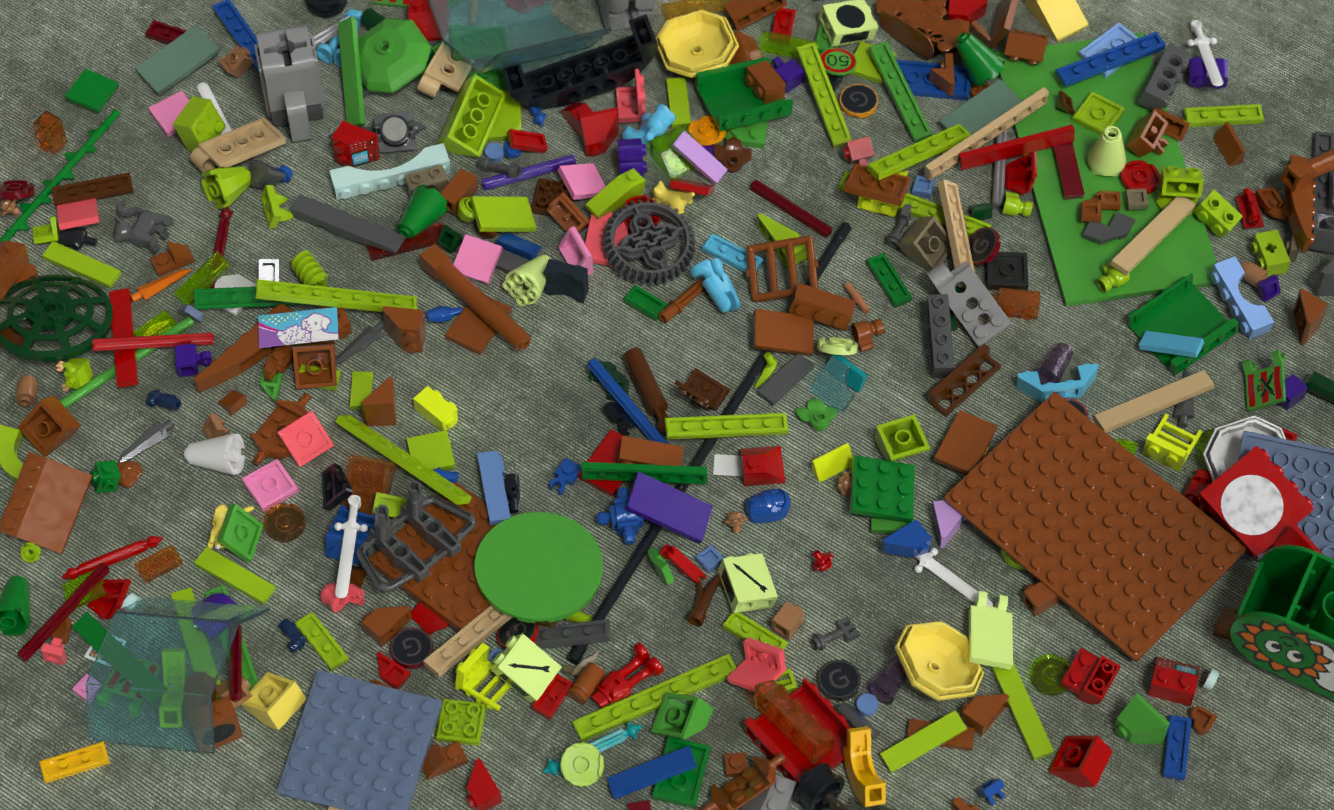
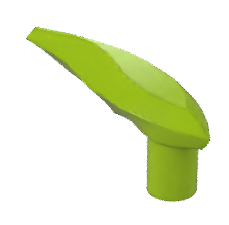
M771 352L764 354L767 365L754 386L755 389L767 381L775 371L777 359L773 358Z

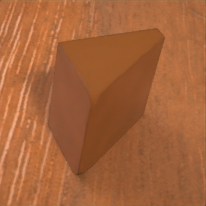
M232 390L218 404L232 416L247 404L245 395Z

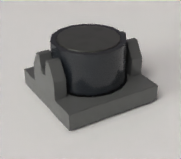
M413 111L374 114L375 132L378 137L380 154L417 150Z

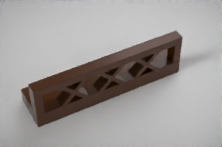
M985 343L981 345L929 392L928 404L944 417H947L999 371L1001 365L989 356L990 347ZM984 362L993 367L990 371H981V365ZM969 376H978L979 380L976 383H967ZM955 388H965V393L963 395H953V390ZM942 400H951V405L947 409L943 408L939 403Z

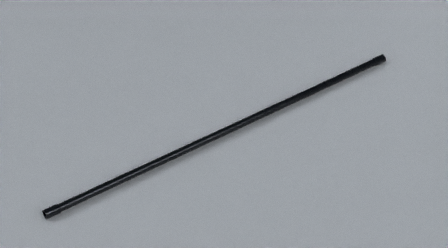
M842 222L834 234L831 243L818 262V268H816L817 280L820 279L838 248L852 230L850 224ZM809 277L805 282V285L810 286ZM762 350L722 415L735 414L767 363L764 354L767 352L772 354L774 351ZM719 437L707 438L689 466L701 467ZM678 483L675 489L685 493L690 484ZM655 523L651 525L591 621L605 620L663 528L662 526ZM589 644L574 645L567 656V660L574 665H578Z

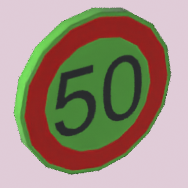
M829 48L820 54L824 68L829 74L847 75L856 68L857 60L855 55L846 49Z

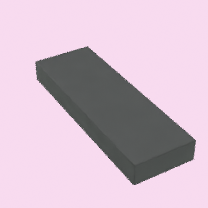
M798 353L758 390V395L774 406L814 368V364Z

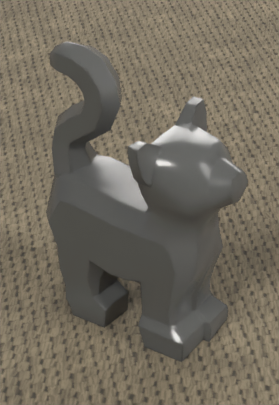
M120 201L116 205L118 214L126 217L137 214L138 218L134 225L130 227L120 218L115 217L116 225L114 227L113 239L115 241H129L136 246L148 247L151 253L156 255L160 247L157 245L158 239L152 235L157 233L162 240L166 241L170 235L166 227L173 225V218L164 214L143 210L139 207L124 209L125 201Z

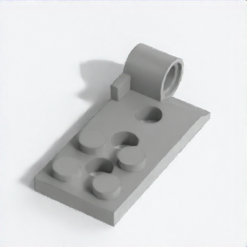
M966 261L951 272L941 262L926 273L939 294H948L950 309L978 347L988 343L1012 326L1009 318ZM958 284H965L967 287L965 292L958 293L955 291ZM971 299L978 301V305L974 309L967 307V302ZM982 315H987L990 318L989 322L985 325H981L978 322Z

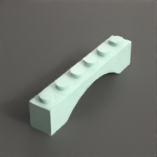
M444 143L425 147L411 161L392 169L368 171L346 166L329 170L336 200L348 199L353 196L385 190L398 185H406L404 175L441 164L446 174L451 173L450 161Z

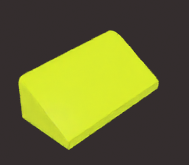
M846 443L812 461L811 472L819 482L852 467L853 456L850 445Z

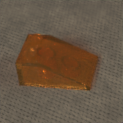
M350 455L346 478L353 489V493L350 496L358 495L361 498V507L358 509V512L375 516V513H372L376 492L390 494L396 468L395 462ZM350 496L341 503V506L346 505V509H350L348 503Z

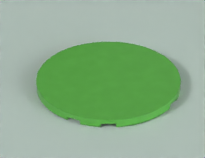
M548 512L523 513L497 524L483 538L475 556V579L485 600L503 615L507 614L517 618L518 621L535 623V621L555 622L579 612L593 599L598 587H600L603 574L602 554L593 536L574 520Z

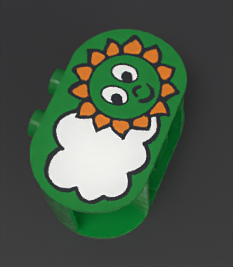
M1281 545L1273 547L1266 551L1261 558L1231 626V639L1236 648L1257 666L1334 700V559L1301 546Z

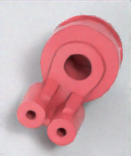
M336 583L325 585L320 593L322 603L330 606L331 611L335 613L342 610L348 602L359 606L365 603L363 598L365 591L352 583L349 584L348 594L345 598L336 597Z

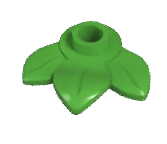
M812 398L808 401L806 408H796V414L802 421L810 422L813 429L823 431L830 425V420L836 417L837 410L834 406L826 407L820 399Z

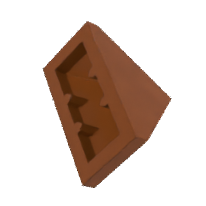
M1154 107V110L1169 122L1163 133L1183 141L1190 123L1177 114Z

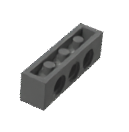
M1169 43L1138 103L1152 111L1154 107L1159 109L1162 107L1166 108L1171 100L1168 95L1172 96L1177 88L1174 83L1178 84L1183 76L1180 71L1184 72L1189 64L1187 58L1190 53Z
M948 294L928 295L926 314L932 379L945 378L955 369Z

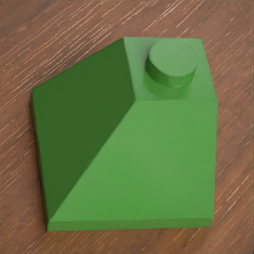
M666 692L650 732L657 735L687 739L706 728L713 708L699 697Z
M1137 693L1117 717L1114 729L1119 737L1125 738L1129 743L1161 745L1165 740L1170 723Z

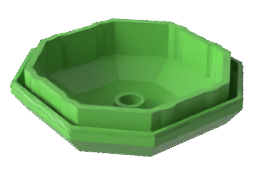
M386 18L358 38L362 83L370 92L395 93L425 72L431 46L413 20Z

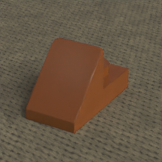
M945 53L944 61H941L940 68L930 69L929 77L930 82L949 96H953L955 86L953 53Z
M166 242L168 251L150 258L158 277L196 262L188 245Z
M459 741L444 748H440L439 744L436 743L427 752L422 769L427 780L467 764L468 759Z

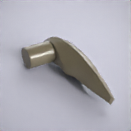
M595 652L576 666L564 665L563 673L572 676L580 675L588 662L593 663L596 660L599 652Z

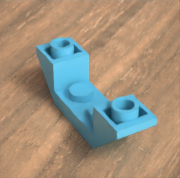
M1098 364L1078 366L1075 381L1049 382L1043 385L1040 383L1038 371H1024L1017 374L1015 385L1017 389L1040 403L1044 402L1054 392L1063 398H1081L1096 379Z

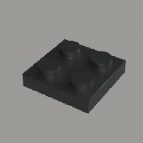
M998 252L993 261L987 262L988 289L1028 290L1027 253Z

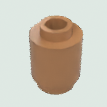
M1245 261L1241 266L1245 272L1242 280L1257 289L1259 288L1258 283L1269 277L1267 276V270L1253 262Z
M25 375L18 381L15 401L23 407L31 406L36 402L39 385L35 377Z

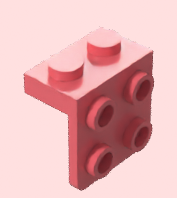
M635 69V87L616 88L619 123L641 122L642 114L646 113L645 90L642 87L644 86L643 75L639 74V69Z
M748 637L743 642L745 660L728 675L727 679L731 684L757 693H763L786 671L784 649Z

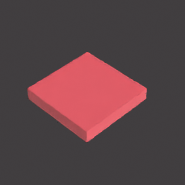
M96 198L57 205L60 230L99 223Z
M310 411L277 432V435L298 468L334 446L313 411Z

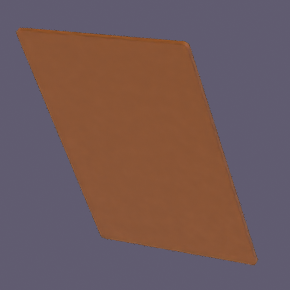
M1056 392L1052 393L945 495V502L1036 579L1057 594L1062 601L1133 661H1138L1246 552V547Z

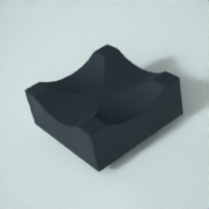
M549 259L544 270V275L546 276L545 294L569 296L576 302L584 304L588 294V268H584L581 265L568 264L561 260Z

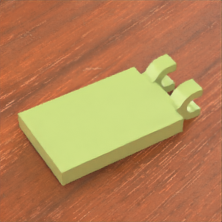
M979 591L978 599L975 598L974 606L971 605L969 608V662L1011 670L1013 666L1012 613L1006 612L1008 596L999 595L998 603H995V607L986 606L987 592Z

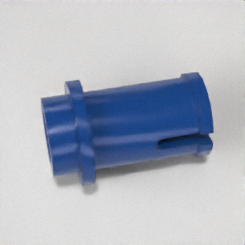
M441 467L433 470L451 483L458 482L459 472L441 470Z

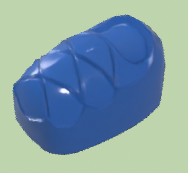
M782 489L766 490L754 494L745 501L746 515L752 523H768L781 520L786 517L791 506V500L787 491Z

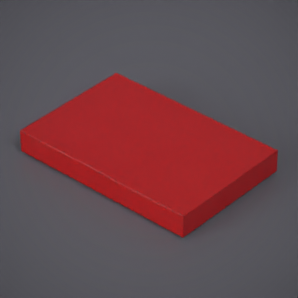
M611 429L587 462L617 463L619 444L623 435ZM581 471L578 473L580 480L612 497L624 483V481L582 479Z

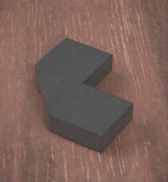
M1116 212L1110 226L1100 222H1089L1082 238L1100 245L1114 239L1127 238L1135 219Z

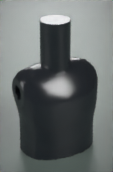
M82 227L62 230L58 240L59 244L75 250L81 249L84 244L96 246L98 239L88 237L87 230Z
M511 473L504 477L507 500L510 502V513L516 514L518 513V503L520 501V478L517 474Z

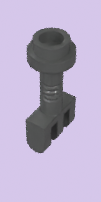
M905 204L903 206L894 232L889 233L886 238L889 246L896 248L902 240L900 235L904 227H907L911 218V205Z
M847 617L837 622L836 627L838 630L824 636L817 633L811 638V643L815 650L822 651L826 649L827 643L843 637L846 643L857 639L860 633L854 631L856 629L854 624L849 625L851 620Z

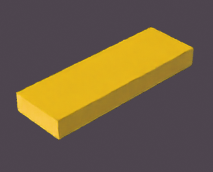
M103 741L39 761L46 784L110 764Z

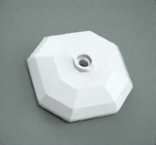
M1255 415L1215 428L1203 453L1212 481H1215L1237 462L1244 430L1286 439L1282 428Z

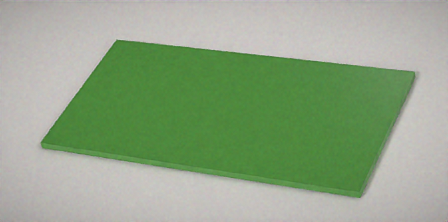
M1143 32L1134 34L1138 38L1144 36ZM1095 39L1047 45L1043 62H1038V64L1028 63L1027 59L1020 58L1019 61L1009 59V55L1004 54L1005 51L995 52L1005 61L1003 63L1004 68L999 73L1000 79L1022 101L1043 87L1049 91L1047 104L1014 125L1017 138L1072 124L1075 129L1073 146L1085 193L1084 198L1064 200L1052 147L1035 151L1037 152V177L1032 186V192L1065 307L1161 293L1165 288L1175 285L1181 277H1186L1191 273L1193 274V284L1197 288L1216 285L1210 278L1211 270L1214 264L1217 263L1205 224L1198 219L1195 213L1187 216L1129 273L1130 281L1120 287L1112 286V289L1106 293L1099 289L1096 282L1101 276H1106L1102 271V266L1112 261L1162 212V209H1159L1156 205L1160 181L1157 189L1147 195L1148 209L1128 210L1126 190L1120 181L1121 174L1117 177L1093 174L1090 171L1087 156L1100 135L1072 122L1074 115L1056 109L1058 92L1063 91L1072 98L1074 114L1091 91L1125 108L1124 114L1115 127L1119 128L1122 134L1127 159L1126 164L1133 160H1144L1148 164L1155 165L1159 171L1160 179L1162 167L1176 166L1187 169L1178 140L1164 133L1161 138L1166 139L1169 144L1163 148L1165 152L1161 155H1158L1153 150L1139 158L1126 146L1140 118L1152 112V110L1138 103L1155 70L1151 56L1149 55L1123 65L1106 79L1098 74L1063 87L1055 75V70L1082 60L1078 57L1079 51ZM1167 107L1161 108L1162 110L1168 111ZM1099 191L1120 192V210L1101 209L1102 218L1100 223L1110 226L1116 212L1134 218V225L1127 238L1114 239L1102 245L1082 238L1089 222L1081 221V203L1086 199L1090 200Z

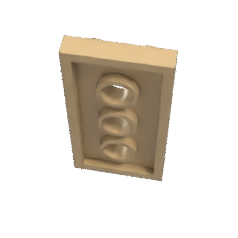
M447 33L424 72L417 90L433 98L438 93L441 84L459 92L476 61L453 60L451 58L453 55L449 33ZM444 69H448L452 73H447L444 71Z
M263 117L198 144V148L191 153L190 160L202 172L215 169L216 166L228 168L286 144V137Z

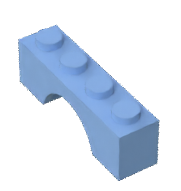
M1234 256L1214 264L1210 278L1219 288L1221 298L1229 305L1231 315L1236 317L1239 322L1241 332L1246 334L1248 339H1252L1269 332L1274 321L1265 306L1251 304L1241 296L1238 284L1241 282L1245 272Z

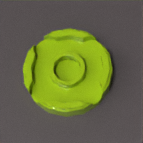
M585 742L575 743L568 747L561 755L559 763L560 772L564 779L571 785L578 787L590 786L595 783L602 775L604 769L603 756L599 750L592 744Z

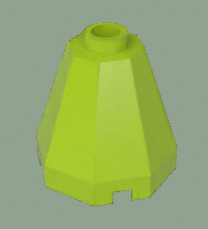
M244 167L210 169L202 172L201 177L205 176L201 180L205 196L209 202L213 200L216 203L214 205L216 209L230 206L251 185V173Z

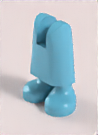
M715 258L711 262L708 259L704 260L690 270L693 278H705L702 285L721 313L740 309L739 297L729 275L725 274L721 259Z

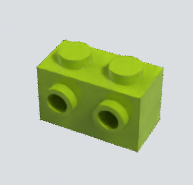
M1176 166L1162 167L1160 179L1161 195L1201 198L1204 182L1202 170L1194 167L1187 169Z
M1215 189L1192 211L1199 220L1203 221L1220 238L1230 232L1243 217Z

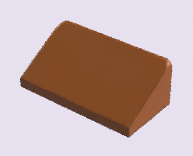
M1226 122L1214 135L1213 140L1228 166H1234L1243 162L1245 149L1230 123Z

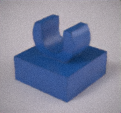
M992 778L975 789V792L979 798H986V802L989 805H995L993 795L996 794L999 799H1004V793L1000 789L1005 787L1001 779Z

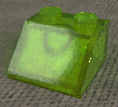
M683 124L664 133L662 136L650 140V155L670 180L696 169L671 147L683 131L687 132L694 139Z

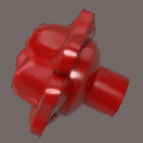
M820 550L813 552L812 555L815 560L811 567L814 568V571L820 570L824 572L832 566L834 556L830 551L827 553H821Z

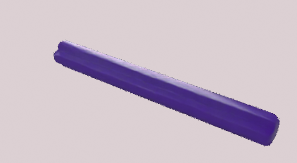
M572 154L522 168L519 178H512L507 173L482 179V186L484 190H489L557 171L559 166L576 165V160Z

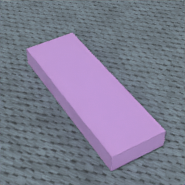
M685 131L671 145L673 149L714 185L719 182L728 170Z

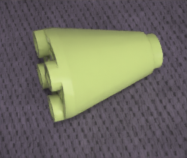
M1115 126L1107 127L1089 150L1087 161L1093 174L1117 177L1125 168L1127 159L1119 128Z
M538 256L511 270L506 275L505 281L502 284L503 288L509 292L518 305H531L540 298L546 285L544 270L548 260L551 259L549 256Z

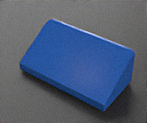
M508 232L504 233L497 240V245L502 246L504 250L528 260L536 258L542 246Z

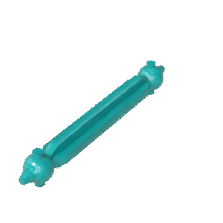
M628 722L626 723V729H618L588 744H592L599 752H603L624 742L628 736L636 739V735L642 728V725ZM561 757L557 762L552 761V758L549 759L547 767L542 770L543 773H551L554 776L559 775Z

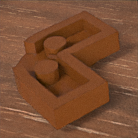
M1275 187L1256 190V198L1268 215L1277 219L1288 220L1285 200H1282Z

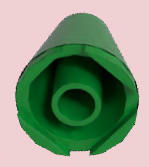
M963 32L956 38V48L974 86L978 87L986 84L984 80L987 78L990 80L994 79L1003 70V63L1005 61L972 33Z
M424 184L418 185L414 189L398 224L399 234L404 235L405 238L412 239L447 213V201L436 189L431 188L429 190L425 188L426 185Z
M22 576L9 578L0 592V630L6 636L23 635L31 624L29 582Z

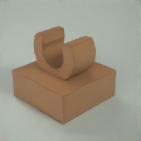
M210 414L202 427L207 439L227 435L230 431L229 428H223L225 420L219 419L217 414Z

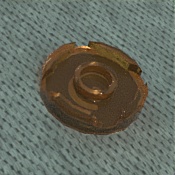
M279 503L271 507L264 517V530L268 537L281 543L291 542L299 538L306 527L303 511L291 503L290 505Z

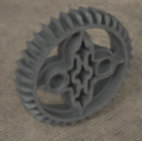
M639 199L637 204L633 200L630 202V206L625 203L623 209L619 207L617 213L613 212L604 227L602 244L603 251L606 253L605 257L609 259V266L614 265V271L620 270V276L625 274L626 280L633 278L634 284L637 280L641 281V285L648 282L649 286L653 282L659 285L661 281L666 284L668 278L673 281L675 276L679 277L682 272L686 271L694 257L696 240L694 239L695 233L692 232V225H688L689 221L684 219L683 213L678 214V208L672 210L671 204L667 207L664 206V201L661 204H657L656 199L653 203H650L649 199H647L643 203ZM649 215L661 217L671 224L655 226ZM633 217L629 225L632 234L624 237L619 246L615 247L614 238L617 228L622 222ZM682 237L683 251L680 258L674 264L666 267L669 259L666 250L673 248L679 238ZM643 258L649 270L635 267L627 261Z

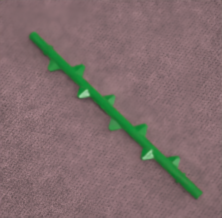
M114 109L100 123L101 125L97 129L88 130L89 139L76 153H65L68 162L53 179L43 181L45 188L32 203L20 204L23 213L9 229H6V232L0 238V242L9 241L18 230L28 231L29 226L26 221L41 204L51 202L49 195L52 192V187L58 186L63 179L73 180L75 178L71 170L86 153L96 151L93 145L106 130L110 129L111 124L119 117L120 112L117 109Z

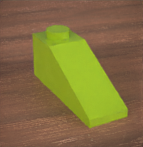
M633 168L617 176L588 201L585 207L599 219L617 210L619 207H623L629 198L642 196L646 180Z
M761 213L757 214V227L768 242L800 237L797 232ZM805 244L794 246L796 264L807 259ZM786 247L774 249L783 264L788 268Z

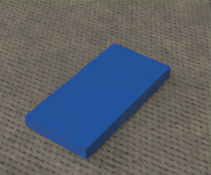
M896 60L913 96L969 100L970 77L965 66L954 65L953 96H949L929 80L930 69L940 68L939 63Z

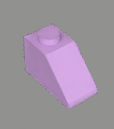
M945 500L933 501L932 516L939 546L944 548L961 527V521L964 517Z

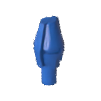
M437 306L425 311L429 322H445L451 320L453 316L460 315L462 309L461 307Z

